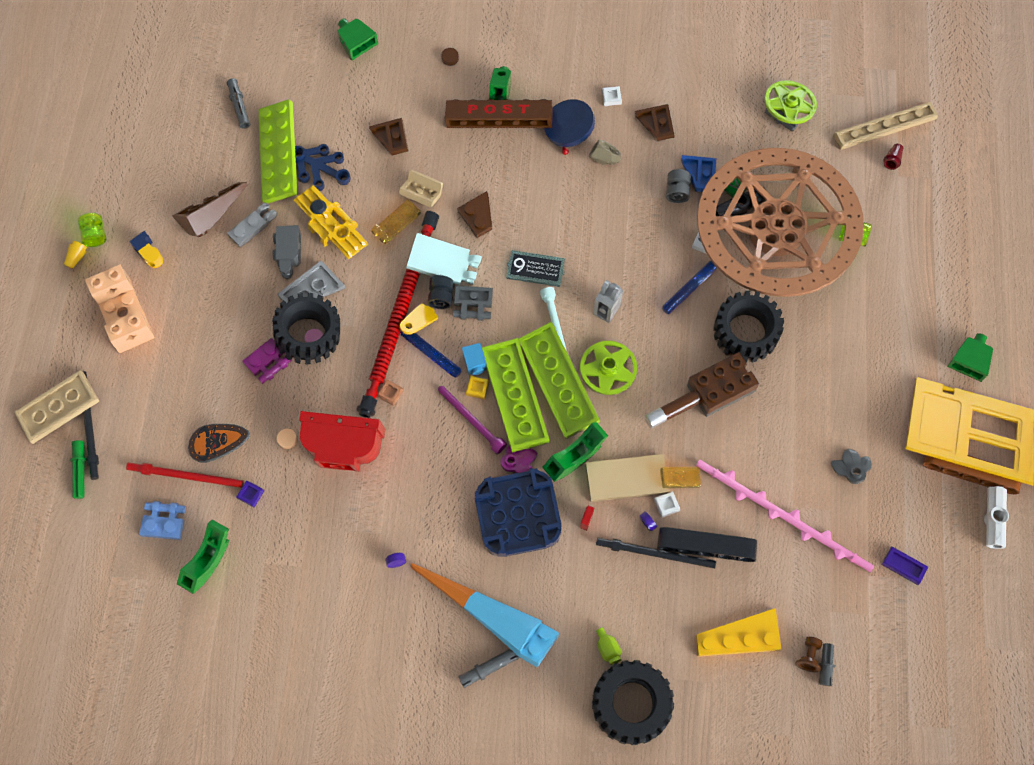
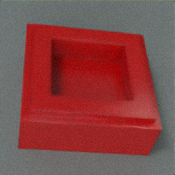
M589 505L586 507L580 523L581 529L587 531L595 507Z

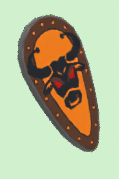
M235 424L204 425L192 434L188 445L189 454L193 460L199 463L217 460L242 446L249 439L250 432L244 427Z

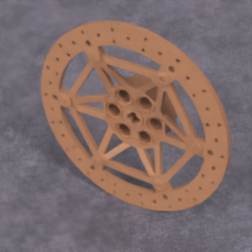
M765 148L747 152L730 160L711 177L701 195L697 214V226L706 254L726 277L754 292L757 291L770 296L790 297L820 290L837 280L849 268L861 246L864 218L861 204L853 187L832 165L803 151L788 148ZM772 165L790 166L799 169L798 173L753 175L750 170ZM811 175L820 179L832 190L843 211H836L811 181ZM738 178L741 184L724 216H716V207L720 196L727 186ZM794 180L779 199H774L758 183V181ZM799 185L796 203L788 201V196ZM805 186L810 189L827 212H803L801 210ZM747 188L754 213L731 217L744 189ZM754 189L766 200L760 205L757 202ZM807 219H825L807 226ZM750 221L749 228L736 224L739 222ZM830 225L817 253L814 254L804 237L805 234ZM837 225H844L845 233L841 247L827 264H823L820 258ZM732 229L750 235V239L756 247L755 256H752ZM717 230H724L750 263L748 268L741 265L728 253L719 238ZM801 245L807 255L796 249ZM761 252L765 253L762 258H760ZM790 253L803 260L766 262L772 256H784ZM809 268L812 272L794 278H775L760 274L762 269Z

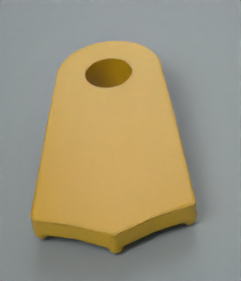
M421 303L401 321L400 330L405 334H413L436 321L438 316L432 307Z

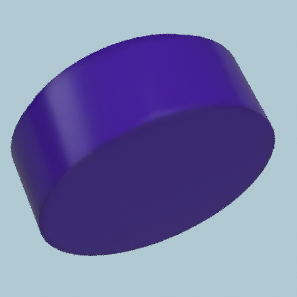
M646 511L639 515L640 520L649 531L657 528L656 523Z
M394 553L385 559L388 568H396L407 562L403 553Z

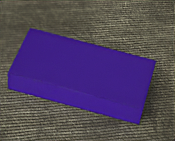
M892 546L881 564L916 585L921 583L928 569V566Z

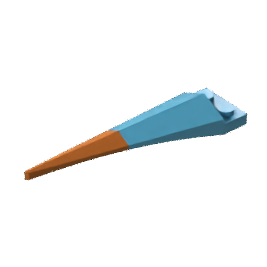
M411 563L413 570L463 607L506 644L518 657L535 667L540 665L559 637V632L541 623V620Z

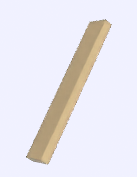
M927 102L837 131L833 136L840 150L935 120L938 114L932 103Z

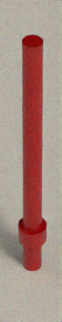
M128 462L126 470L141 472V474L149 476L155 474L242 488L244 485V480L155 467L149 463L136 464Z

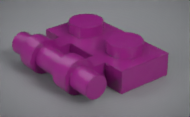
M270 338L242 362L255 377L259 373H263L258 378L263 384L267 380L273 379V375L278 371L288 367L287 364L292 359L288 360L286 356L280 358L282 354L279 352V347H276L274 339ZM275 361L276 364L268 370L267 367Z

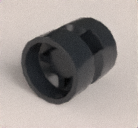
M436 275L430 278V293L428 294L427 301L430 307L447 309L452 306L451 293L453 292L454 283L452 278L443 275Z

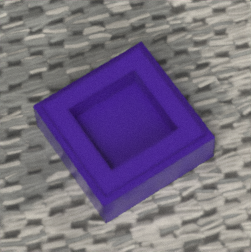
M246 480L236 498L255 507L264 493V489Z

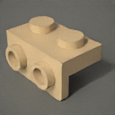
M410 170L408 180L401 186L399 194L431 208L441 197L443 183L417 171Z

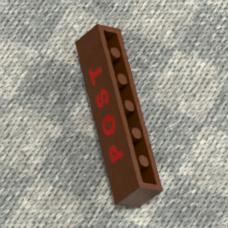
M446 100L445 122L447 128H552V100Z

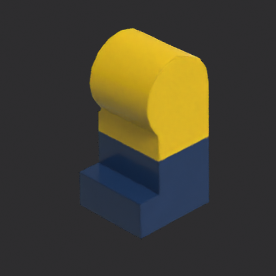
M145 231L129 241L134 250L151 268H158L163 264L162 255L157 248L151 246L153 242Z

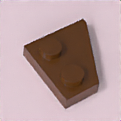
M668 104L635 111L636 118L657 141L675 138Z
M402 118L369 126L372 134L392 156L409 151Z
M487 191L457 208L458 213L476 238L492 230Z

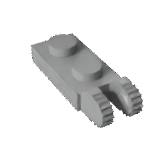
M265 202L227 234L239 247H242L267 227L268 223L277 216V212L272 209L265 214L270 206Z

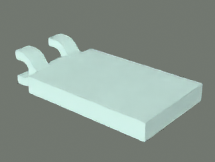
M417 233L406 268L429 276H448L457 285H460L461 280L473 285L477 273L467 271L468 265L478 268L482 256L469 255V249Z

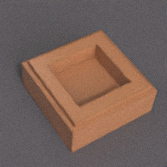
M387 379L378 392L377 397L394 406L404 389Z

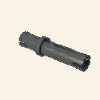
M229 79L226 82L230 92L229 98L233 102L239 126L243 129L248 128L251 124L243 102V93L239 89L237 79Z
M508 649L481 665L476 664L473 669L459 675L458 678L463 688H466L480 679L481 681L484 680L487 675L518 660L519 657L511 649Z

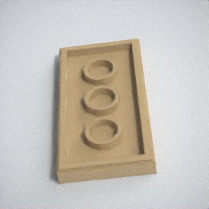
M79 370L14 413L29 442L34 444L98 403L99 399L84 372Z
M664 454L586 463L591 502L667 494L670 492Z

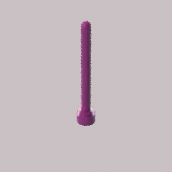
M444 386L438 387V392L490 442L491 450L496 455L506 448L507 443L502 438L495 437Z

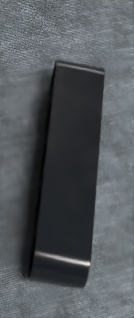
M662 527L659 528L657 548L675 553L755 562L757 540Z

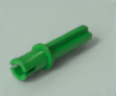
M76 440L71 442L72 497L74 499H83L85 496V442Z

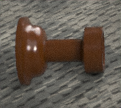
M806 637L807 654L796 661L795 664L798 668L815 673L821 670L818 661L814 658L816 650H820L822 647V640L816 637Z

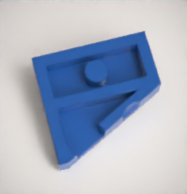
M682 155L681 162L685 170L691 174V183L696 192H703L711 177L716 173L717 158Z

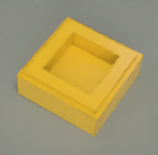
M470 376L466 395L485 400L489 380Z

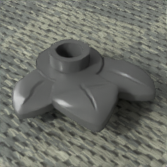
M852 449L844 451L842 460L831 461L834 471L840 476L847 477L848 481L852 484L863 482L866 478V472L872 466L868 456L860 458L859 454Z

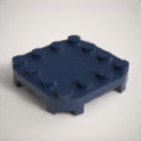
M535 468L530 469V471L495 478L490 476L485 478L475 492L477 513L482 539L491 555L507 557L547 549L558 543L561 536V519L552 479L545 472Z

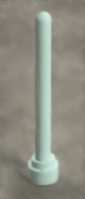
M547 287L540 290V296L547 304L551 322L554 324L566 349L554 305L555 290L553 287Z

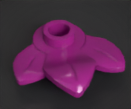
M509 444L506 448V454L501 458V466L506 472L515 471L520 473L530 471V469H533L530 464L536 459L537 452L532 448L512 452Z

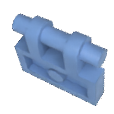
M160 501L146 502L144 509L152 511L151 516L143 515L139 535L142 537L181 540L184 520L177 518L178 513L185 514L186 506L179 505L178 503L161 504ZM160 511L169 512V518L159 517Z

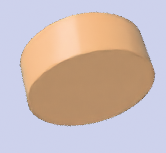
M283 429L277 435V442L283 449H291L297 443V436L293 430Z

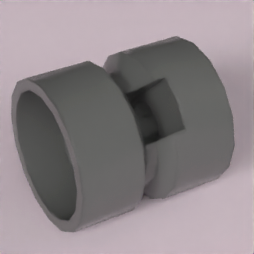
M676 169L668 173L666 198L670 202L684 203L689 200L691 174L688 171Z

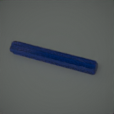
M709 261L662 306V310L666 314H670L717 269L712 261Z
M400 332L402 337L454 378L460 375L462 372L460 367L418 334Z

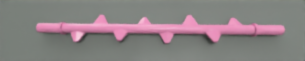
M702 460L698 461L696 465L698 468L713 476L712 478L715 477L736 490L737 501L747 497L767 509L770 519L780 517L801 530L802 541L813 537L834 550L836 560L845 557L851 563L857 564L868 572H871L874 568V565L857 556V553L854 554L831 539L830 531L820 533L800 521L799 510L796 509L787 513L767 501L766 492L754 493L736 482L733 470L723 474L719 469L713 468Z

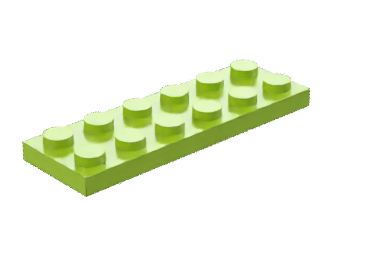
M288 99L259 109L262 202L271 203L297 195L293 102Z
M550 322L519 338L518 340L564 437L568 439L587 429L591 423L595 421L597 423L601 422L554 324Z
M518 338L482 347L487 371L511 451L516 452L550 443Z

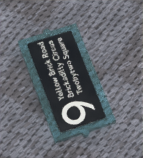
M512 250L510 262L507 263L508 272L506 278L560 287L562 275H564L565 258Z

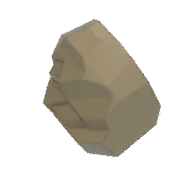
M598 140L591 149L589 157L602 165L619 163L621 153L606 141Z

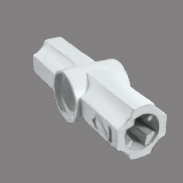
M999 486L987 488V513L984 516V522L986 524V546L992 549H1004L1006 547V522L1009 519V513L1006 510L1007 489ZM993 514H996L999 517L1000 521H997L993 517Z

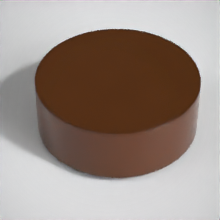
M446 48L442 51L441 57L444 64L452 66L458 62L459 54L456 49Z

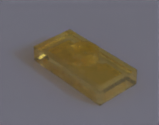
M662 467L660 469L663 488H700L702 486L699 467Z

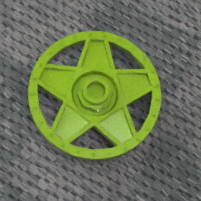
M778 81L772 84L765 93L764 102L767 110L782 122L801 124L810 120L816 112L817 101L814 94L806 86L798 82ZM785 86H793L797 88L791 91ZM774 89L777 97L769 100V94ZM806 94L809 96L812 105L803 100ZM775 110H781L784 116L778 114ZM798 113L809 114L806 117L796 119Z
M601 341L590 346L583 354L580 363V373L585 384L593 391L604 395H615L628 389L634 382L637 374V361L631 350L625 345L615 341ZM604 346H614L621 350L611 354ZM594 350L596 361L585 364L587 356ZM629 357L633 365V374L623 366ZM587 376L598 377L599 388L592 384ZM614 381L626 383L620 388L610 390Z

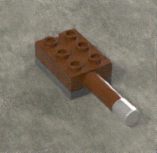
M740 352L690 376L687 383L690 392L646 414L645 421L650 428H654L697 405L700 406L707 417L756 392L759 382L752 371L747 372L745 369L747 363Z

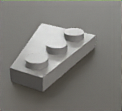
M320 261L278 293V296L286 303H288L289 296L293 295L294 299L298 298V293H303V297H308V293H313L314 298H317L318 294L325 297L345 289V285Z

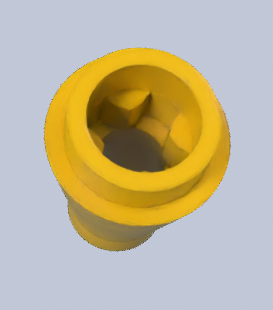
M73 240L72 244H69L63 265L74 269L87 253L85 251L87 247Z

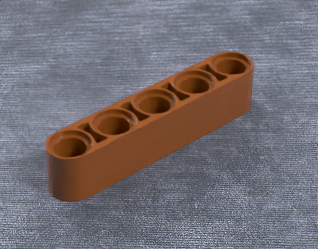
M925 455L923 466L928 469L985 487H1003L1007 489V494L1016 495L1020 493L1022 482Z

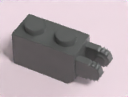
M299 225L276 226V233H273V242L276 244V249L273 250V260L277 262L282 277L285 279L291 278L293 267H297L301 263V231Z

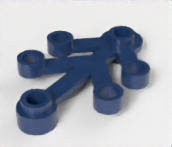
M326 144L310 149L295 146V157L299 170L298 178L301 183H307L310 180L309 173L305 170L304 162L311 165L314 178L313 185L319 191H322L325 187L319 170L336 178L340 185H347L351 177L346 169L337 171L325 165L331 162L336 164L343 163V153L335 152L332 155H328L329 148ZM320 154L323 157L314 159L310 156Z

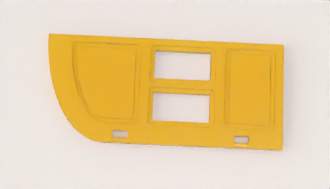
M917 377L905 449L1034 486V410ZM943 390L953 393V395L943 392ZM976 411L1017 423L1016 440L971 428L972 412ZM969 439L1014 451L1013 469L967 456Z

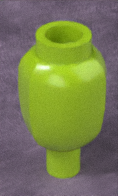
M603 627L596 630L599 636L597 646L603 660L609 662L611 666L619 663L622 660L620 657L622 650L613 636L607 635Z

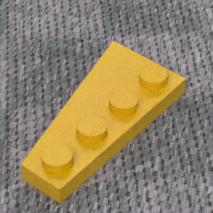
M776 608L696 634L698 656L780 651L781 642Z

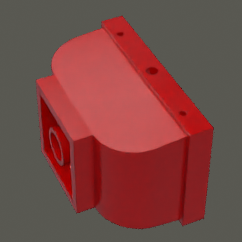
M306 411L300 412V441L303 447L315 457L314 461L321 468L359 472L360 464H368L379 455L381 442L385 437L386 430L380 419Z

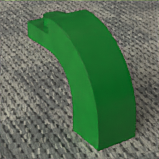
M596 421L591 423L574 443L561 452L552 455L542 468L554 482L564 478L589 460L602 447L601 444L608 437V434Z
M213 519L207 523L203 542L195 556L180 569L177 585L194 594L205 584L220 563L229 544L227 539L229 529Z

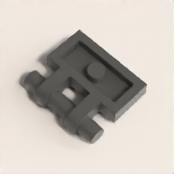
M456 286L454 306H461V310H454L453 317H459L461 320L475 318L478 321L491 319V312H484V308H492L493 288ZM467 307H478V311H467Z

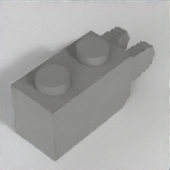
M608 280L604 282L601 291L595 299L593 315L608 323L611 322L621 306L623 290L615 283L611 284Z

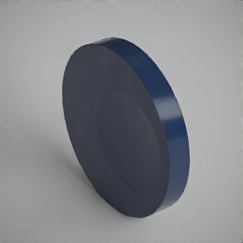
M577 99L565 100L553 107L552 128H544L553 144L560 147L576 146L591 135L595 126V116L591 107L584 101Z

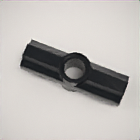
M754 189L758 204L765 202L766 200ZM748 191L742 193L731 217L744 215L748 209L753 207ZM732 199L717 205L715 215L724 216Z

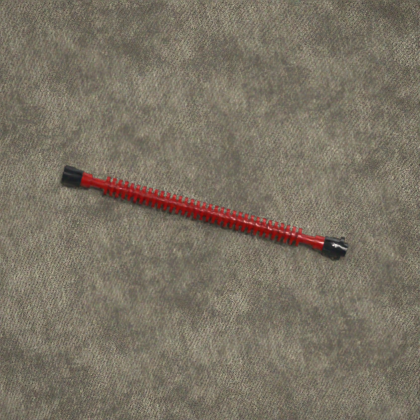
M426 211L421 224L423 226L421 230L422 235L428 237L432 235L439 220L437 213ZM410 269L405 271L406 273L404 274L369 380L372 381L370 389H367L360 405L357 406V411L362 417L370 418V416H374L376 413L377 389L379 384L384 383L388 366L390 365L401 332L400 323L406 318L420 272Z

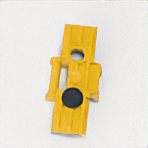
M314 185L294 199V202L311 219L308 223V229L312 234L316 232L321 237L320 242L324 247L328 245L327 242L330 240L347 259H350L368 245L367 241L355 230L358 227V223L353 221L340 208L338 202L331 203ZM335 212L345 223L340 224L332 214Z

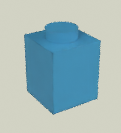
M480 343L462 347L468 375H479L487 370L486 360Z

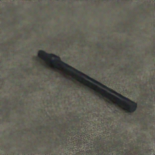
M90 407L83 412L88 451L86 461L90 469L91 480L99 479L97 466L99 464V457L96 455Z
M597 537L596 541L597 546L611 548L612 551L619 552L622 550L715 569L716 567L715 560L623 543L619 539L613 538V540Z

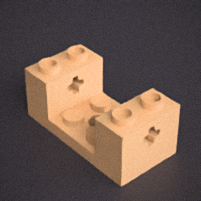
M121 264L85 279L89 291L98 303L107 324L104 327L110 342L119 353L155 338L131 280ZM122 310H128L126 316L119 317V313Z

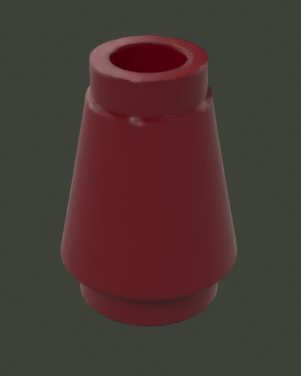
M894 144L884 157V166L887 169L895 170L901 165L904 149L901 144Z

